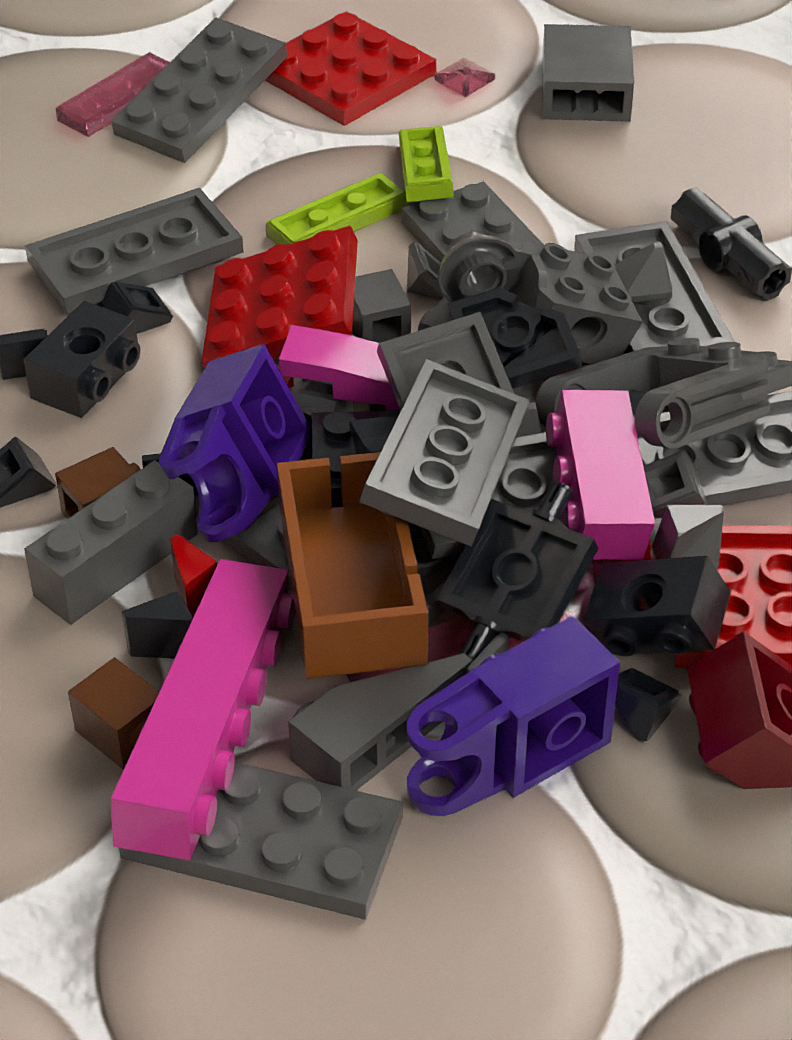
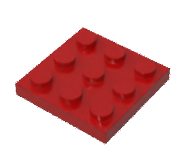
M345 11L286 43L288 57L265 81L345 126L436 74L437 59L420 51L415 46L409 45L390 35L385 30L379 29L360 19L355 14Z
M351 226L333 231L324 230L311 238L288 245L279 244L265 252L246 258H233L222 265L216 266L201 361L204 368L209 361L261 344H265L272 359L280 357L291 325L352 336L358 240Z
M723 525L717 571L730 589L731 594L716 648L744 631L792 666V526ZM713 650L674 654L675 668H686Z

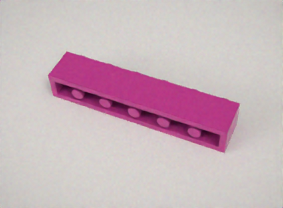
M220 559L111 797L113 847L190 861L200 835L209 836L211 834L217 812L216 794L218 789L227 790L230 786L235 762L233 751L235 746L244 747L246 745L251 726V706H260L262 704L267 684L266 668L267 666L276 667L282 646L281 631L282 629L290 630L293 625L296 611L293 595L288 594V570Z

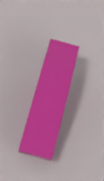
M291 325L279 358V368L282 376L333 382V399L386 405V411L400 410L377 354L379 343L347 334Z

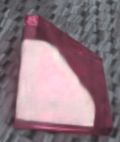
M462 58L434 74V80L467 97L495 80V73L466 58Z

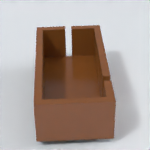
M381 452L340 456L342 507L332 508L329 458L277 463L280 516L306 679L428 665V610L420 574H417V561L408 521L388 516L378 509L359 502L367 479Z

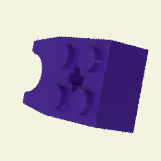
M265 344L209 361L174 418L160 454L159 464L168 479L174 480L178 476L188 473L194 481L200 500L197 524L206 542L221 541L246 529L257 518L274 495L279 494L277 463L300 461L312 437V429Z
M574 616L552 627L538 630L528 640L502 654H494L486 658L478 667L419 704L411 712L407 721V742L421 756L407 776V797L411 804L426 814L446 816L461 811L503 790H506L512 798H515L609 744L612 736L620 661ZM433 721L445 722V730L439 741L424 737L420 732L421 728ZM441 776L450 780L455 788L445 796L433 797L425 794L419 786L432 777Z

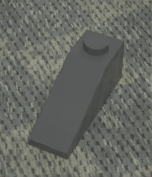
M463 653L428 662V665L412 666L331 688L317 700L302 705L296 711L293 718L288 721L291 761L315 781L357 791L412 747L407 742V721L411 712L419 704L466 675L467 668L473 660ZM442 721L427 723L421 728V734L423 736L427 735Z

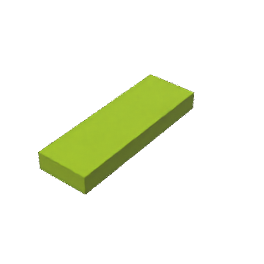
M433 126L398 131L406 201L454 198L453 181L443 127Z
M380 172L267 221L266 236L277 245H288L311 238L324 230L333 231L351 226L353 232L402 211V207L408 205L406 193Z

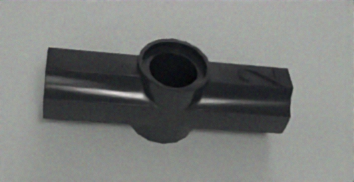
M697 187L684 191L679 200L672 205L670 219L698 243L699 254L704 264L712 271L728 269L764 301L779 296L781 290L790 283L792 268L763 244L761 231L751 217L742 215L733 218Z

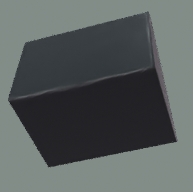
M42 328L0 335V368L3 380L26 377L24 358L48 336L47 330Z

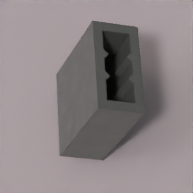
M544 24L542 119L631 122L634 93L631 26Z

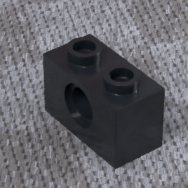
M83 301L24 358L30 399L83 418L97 402L102 401L107 396L109 390L126 372L131 371L140 359V345L137 339L135 319Z
M708 556L601 563L583 621L598 641L612 655L627 657L638 653L669 652L672 654H685L689 651L714 650L731 591Z

